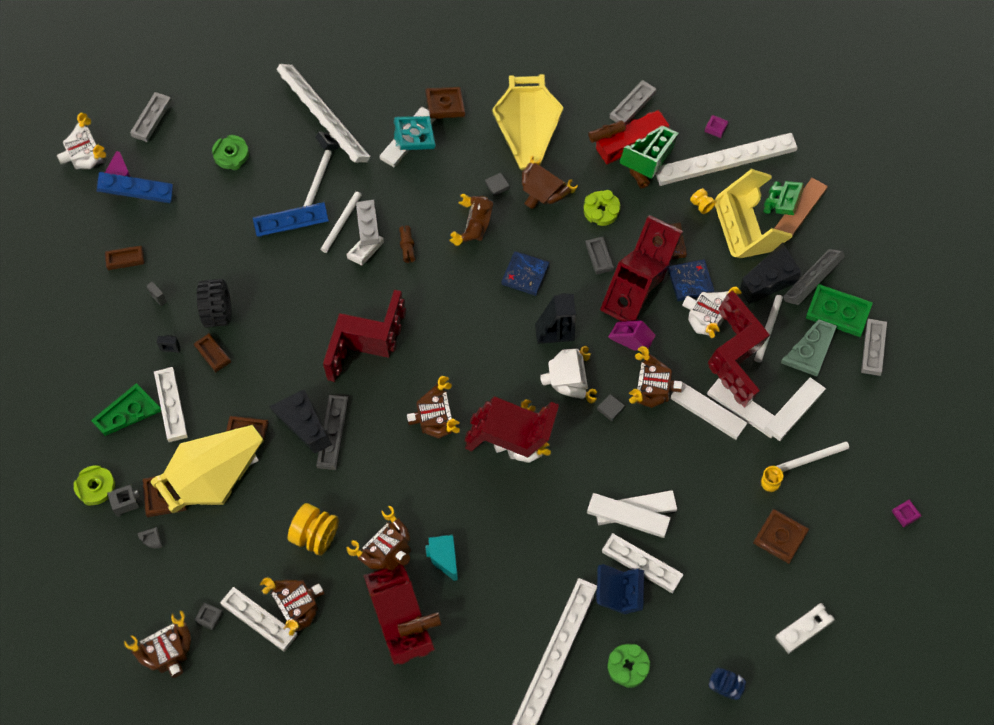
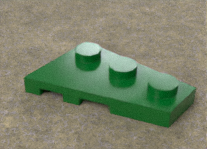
M136 383L91 421L106 436L162 410Z

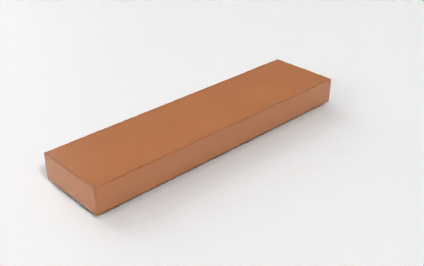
M811 178L802 192L795 214H785L774 229L791 233L793 236L826 192L828 186Z

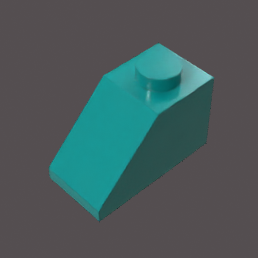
M453 535L429 538V545H425L426 556L431 557V562L435 567L454 581L458 580Z

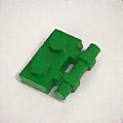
M785 181L784 186H781L780 182H774L773 186L769 189L770 195L765 200L764 212L769 214L775 207L777 214L794 215L804 190L803 183Z

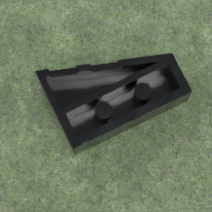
M783 242L742 278L740 291L748 304L792 286L799 280L801 270Z
M561 293L553 296L535 323L537 344L575 341L576 310L574 294Z
M304 389L270 406L275 416L314 454L332 445L316 409Z

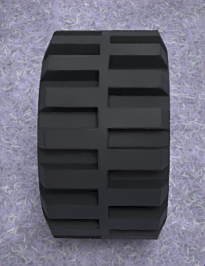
M223 278L203 280L198 283L197 307L200 320L205 328L226 326L230 323L231 300L227 283Z

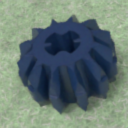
M723 668L715 669L709 683V687L714 692L735 700H739L741 695H743L746 681L741 676Z

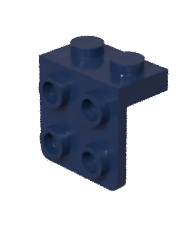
M605 564L599 565L597 603L623 614L643 610L644 570L637 568L622 572Z

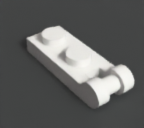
M822 603L776 635L775 638L788 654L834 622L835 619L832 615L827 614L826 608ZM817 615L822 619L820 623H817L814 619Z

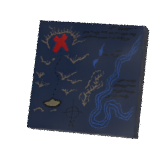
M514 251L501 284L537 296L548 270L549 262Z
M705 259L668 267L677 302L685 300L687 296L698 298L702 292H714Z

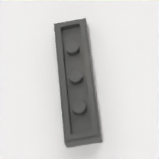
M828 249L783 296L785 302L799 305L845 257L843 251Z
M329 395L324 429L332 445L319 451L316 467L319 469L337 470L349 401L348 396Z

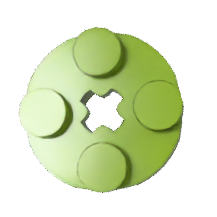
M597 191L585 198L584 215L591 223L593 221L600 226H606L615 222L620 213V202L613 195L612 191ZM599 206H605V211H602L601 209L597 208H599Z
M97 465L83 469L79 473L80 476L74 482L75 494L86 505H98L109 499L108 492L114 491L115 480L110 471ZM94 481L99 484L96 489L90 488Z

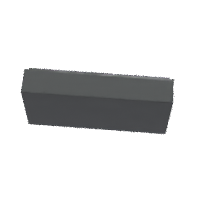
M599 237L585 241L595 274L614 271L604 238Z

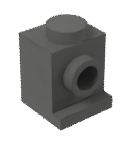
M131 485L108 492L112 510L117 517L139 508L140 494L138 490L134 491Z

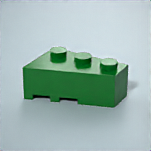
M664 126L653 130L642 140L639 138L633 145L624 147L620 164L652 179L673 150L678 133Z

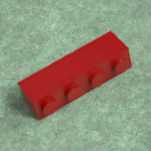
M659 110L653 113L650 112L645 117L633 120L625 125L626 131L612 135L609 139L604 138L596 141V150L606 164L612 163L621 158L625 146L633 145L639 138L642 140L648 133L661 126L669 128L670 125Z

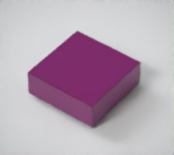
M712 115L705 128V132L721 138L729 121Z
M910 499L892 510V513L903 528L921 517V514Z

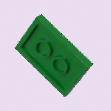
M818 284L806 319L815 322L819 319L836 325L838 330L861 337L873 302Z

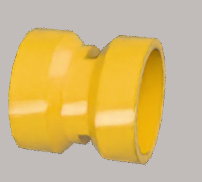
M704 188L696 191L690 199L694 205L699 206L698 210L702 214L708 213L716 204V201L708 196Z
M769 466L764 470L761 485L766 491L774 492L779 489L783 480L782 470L776 466Z

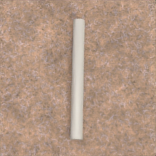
M326 150L304 206L312 205L332 155V152Z
M359 192L354 193L321 248L323 252H328L356 206V202L362 196Z
M781 295L775 296L765 326L770 335L783 299ZM770 336L757 351L754 359L756 362H762Z
M846 441L777 465L776 467L784 472L849 449V444Z

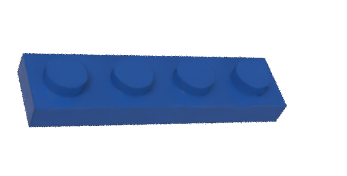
M99 172L97 191L170 203L173 184Z
M324 202L253 217L257 236L329 221Z

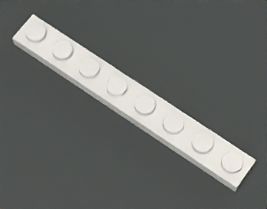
M279 64L277 71L281 74V77L288 82L291 89L299 95L301 101L310 108L311 113L316 115L320 123L327 128L330 135L338 141L340 147L349 154L350 159L354 162H367L370 158L368 153L292 65Z
M792 133L662 165L656 172V176L661 186L797 151V145Z
M578 578L513 725H537L596 593V585Z

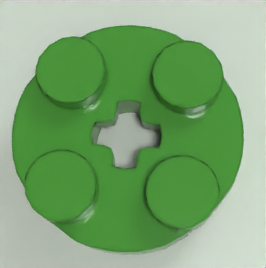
M229 135L228 138L223 140L222 138L218 139L212 148L215 163L226 169L238 170L249 156L248 146L244 139L236 135ZM234 150L233 154L227 153V151Z
M636 644L621 645L609 655L608 673L617 684L619 683L628 688L636 687L644 682L649 673V658L644 650ZM625 661L634 663L631 671L628 668H623Z

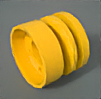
M305 503L293 518L288 532V541L299 547L307 544L306 548L308 551H314L319 556L323 555L334 539L339 519L335 515H329L328 512L320 514L319 508Z

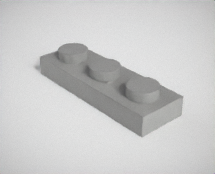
M642 80L610 113V118L615 122L622 120L626 125L656 94V88Z
M155 92L131 130V136L148 142L171 104V97Z
M374 200L356 202L361 246L380 244Z
M868 319L866 322L861 373L881 376L887 322Z

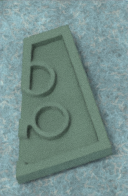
M818 319L798 344L781 360V364L818 376L837 326Z

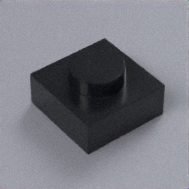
M318 132L315 136L320 146L325 150H337L340 146L330 133Z
M172 335L158 336L156 343L160 351L179 353L180 344L177 337Z

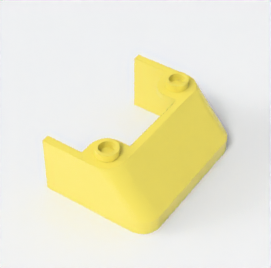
M751 169L718 194L715 199L717 214L733 257L745 258L770 253L782 242L785 243L793 237L791 233L773 228L765 234H761L753 207L761 199L759 188L772 178L769 174Z

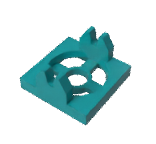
M430 116L394 118V141H396L395 146H399V150L435 149L436 145ZM406 124L411 125L408 129H402ZM413 128L418 129L420 134L414 135L410 130ZM402 135H409L413 138L414 143L406 141ZM421 135H425L424 142H420L419 137H421Z

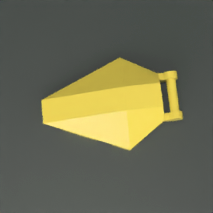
M544 74L531 77H514V75H509V88L492 109V113L520 170H524L528 163H530L531 156H534V162H538L539 159L542 162L563 112V106L545 87ZM536 83H539V86H520V87H515V84H536Z
M250 425L180 443L164 473L153 478L151 484L159 490L166 500L171 513L179 511L186 505H224L232 493L231 489L237 480L242 478L264 440L254 426ZM165 482H170L181 499L175 501L164 485Z

